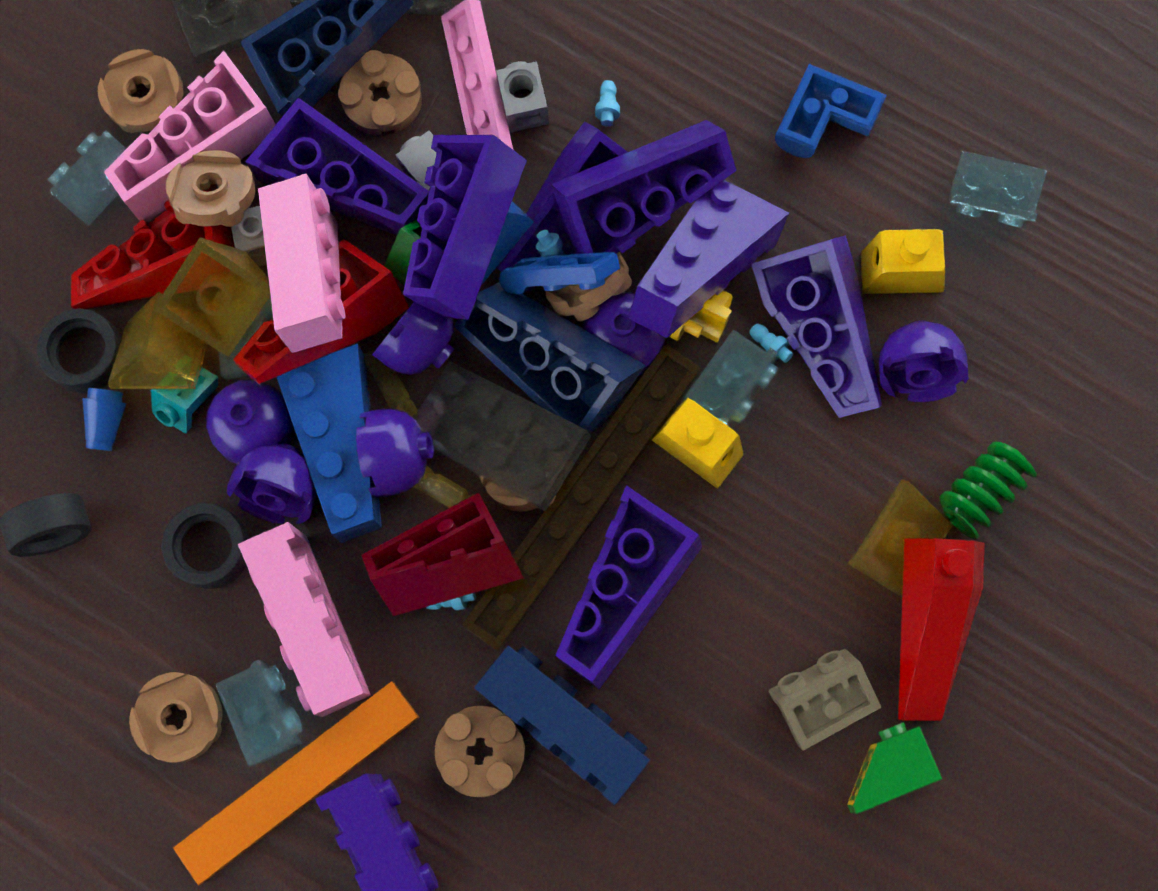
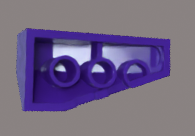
M846 235L752 263L764 307L771 317L775 316L788 337L786 339L793 350L797 349L811 370V377L838 417L880 408L882 403L860 286Z

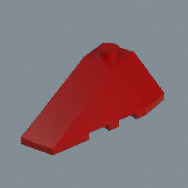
M211 184L209 189L203 191L210 192L217 188L215 184ZM167 200L163 204L166 211L150 223H147L144 219L133 226L135 234L118 247L110 244L71 274V307L73 309H89L205 287L242 271V259L236 253L231 226H224L222 224L216 226L183 224L178 221L169 200Z
M343 239L339 242L340 291L345 310V319H342V338L292 353L275 332L274 320L264 322L233 361L254 381L261 384L378 333L409 308L392 272Z
M904 538L898 720L942 721L983 590L985 543L937 538Z

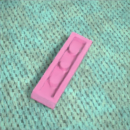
M464 0L441 16L466 133L467 135H495L513 149L481 3L479 0Z

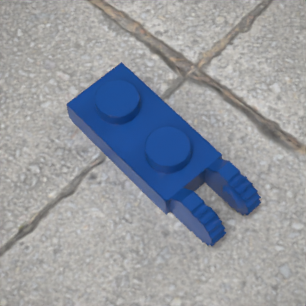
M615 252L532 257L518 261L513 268H506L500 273L498 279L500 280L501 287L507 294H523L528 291L530 286H543L545 291H555L568 285L579 284L580 289L587 290L604 285L605 278L619 270L620 265Z

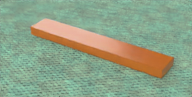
M391 681L173 847L174 851L196 883L202 885L420 717L396 684Z

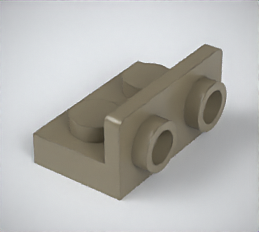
M847 649L824 654L818 659L817 664L802 672H794L784 676L779 680L778 685L768 691L772 700L780 708L796 743L802 750L813 746L882 708L861 663Z

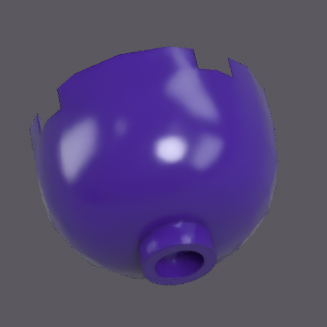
M622 292L618 295H612L609 299L598 305L599 310L595 315L584 320L582 329L645 364L646 366L638 375L641 376L665 345V337L628 318L635 293Z
M413 302L372 355L389 368L403 374L422 373L431 364L439 369L454 350L448 344L454 332L453 318L444 317Z
M915 321L898 328L889 335L880 351L879 372L881 387L888 395L895 398V391L911 393L908 396V401L911 402L936 401L953 395L957 392L956 384L962 380L965 384L968 380V363L964 344L952 329L935 322Z
M240 380L227 385L213 398L207 411L206 428L213 446L228 461L236 464L254 448L278 444L290 445L295 435V429L283 395L275 387L265 383L258 384L254 380Z
M377 409L360 413L359 418L366 420L365 426L357 427L356 430L360 469L363 478L372 476L376 486L368 488L369 492L376 498L392 496L405 492L419 483L426 471L427 459L433 458L434 454L433 442L429 432L422 433L419 423L407 412L398 409Z
M288 444L267 445L251 450L239 460L227 485V494L231 497L234 492L240 498L237 506L243 511L259 519L277 524L284 523L285 519L283 516L298 517L295 524H301L310 519L317 496L305 457L301 455L297 448Z

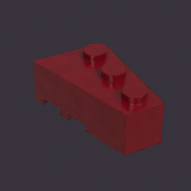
M479 492L361 555L370 580L393 616L524 578Z

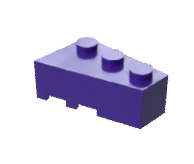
M366 773L315 798L321 812L329 808L339 831V834L335 835V839L341 851L347 849L357 872L354 877L362 891H434L439 888L429 863L421 865L414 849L420 846V842L409 820L403 823L396 806L401 804V800L390 778L384 781L381 774Z

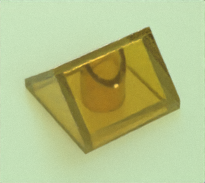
M200 237L159 299L154 310L229 357L270 297L269 278L245 251Z
M158 292L126 323L108 381L110 389H196L211 331L210 322Z
M902 479L890 493L848 564L902 597L904 538L945 539L952 525L909 481Z

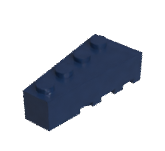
M305 0L240 42L277 112L284 115L297 98L313 107L413 6L414 1Z
M500 283L479 292L469 319H458L454 325L464 337L577 441H580L607 421L646 366L524 294H507Z
M508 645L474 688L520 727L528 731L545 748L563 760L581 778L603 793L602 795L616 805L650 762V759L644 755L648 747L628 731L621 737L608 725L613 719L594 703L585 708L573 698L578 690L557 674L551 680L538 670L543 662L524 646L516 652Z

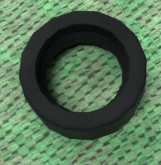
M81 308L63 311L50 319L41 331L36 347L38 362L45 374L68 391L83 394L88 393V388L103 389L111 384L122 371L126 357L124 340L117 328L97 312ZM90 328L96 330L105 341L103 357L93 369L86 373L78 375L68 373L59 363L61 345L69 335L79 329Z
M73 493L53 494L24 502L11 508L0 518V527L7 550L10 555L17 557L36 556L63 549L79 542L92 531L83 499L80 495Z
M198 503L182 509L171 518L163 532L161 550L166 566L175 577L197 588L215 589L231 583L243 572L247 564L238 544L250 539L245 525L230 511L217 504ZM213 521L223 525L230 533L232 541L231 553L226 562L218 569L208 572L197 571L191 568L184 560L182 554L183 540L188 531L197 523Z

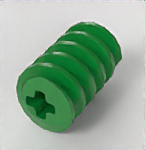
M992 442L987 447V454H981L975 460L976 466H969L963 472L964 479L957 478L951 484L952 491H944L939 496L945 517L960 532L973 540H977L980 537L973 526L975 522L986 528L992 524L985 513L987 510L996 515H1001L1004 512L997 501L999 498L1009 503L1014 502L1016 498L1009 488L1011 485L1022 491L1028 487L1026 481L1021 476L1023 473L1030 477H1037L1031 463L1018 450L1002 442Z

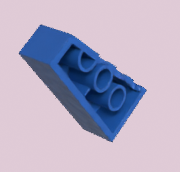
M358 344L328 354L277 376L331 535L341 543L382 528L379 498L374 497L368 490V488L376 486L372 476L363 478L357 454L356 430L357 427L365 426L366 420L359 418L360 413L370 411L371 409L366 374L368 372L367 360Z

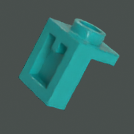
M183 356L151 388L152 413L165 426L175 427L183 433H187L192 428V413L218 388V376Z

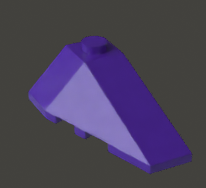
M584 121L558 157L526 213L534 221L533 224L496 268L502 272L506 268L515 267V264L522 259L542 257L536 249V244L539 241L537 234L542 230H548L549 233L559 235L563 242L562 250L564 255L574 254L551 184L628 152L599 129ZM530 286L528 291L531 292L537 286Z

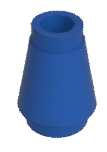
M88 388L87 398H82L85 448L112 451V446L127 404L122 403L123 392Z

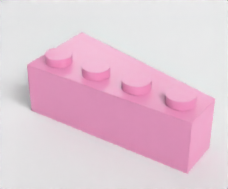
M224 51L214 60L216 66L204 78L198 76L187 87L190 91L175 108L169 105L158 116L160 119L159 124L148 135L142 133L104 171L122 200L139 221L144 219L148 222L166 210L163 205L169 200L166 193V180L170 171L178 163H181L183 168L186 164L194 161L192 155L209 150L230 152L241 160L253 152L276 125L266 106Z
M307 173L259 188L258 194L275 332L292 353L341 339L342 319H345V310L340 291L338 222L330 211L329 202L322 188L316 189Z
M287 522L239 543L238 546L247 564L251 579L263 600L266 617L274 630L276 629L282 643L280 651L283 660L289 670H294L300 683L296 687V691L306 712L312 710L313 715L324 717L371 696L307 536Z

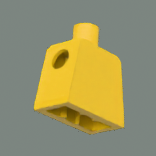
M939 229L884 230L879 232L861 251L862 294L944 292L945 260L943 231Z
M687 398L678 405L652 439V441L717 489L744 455L740 436L690 398Z

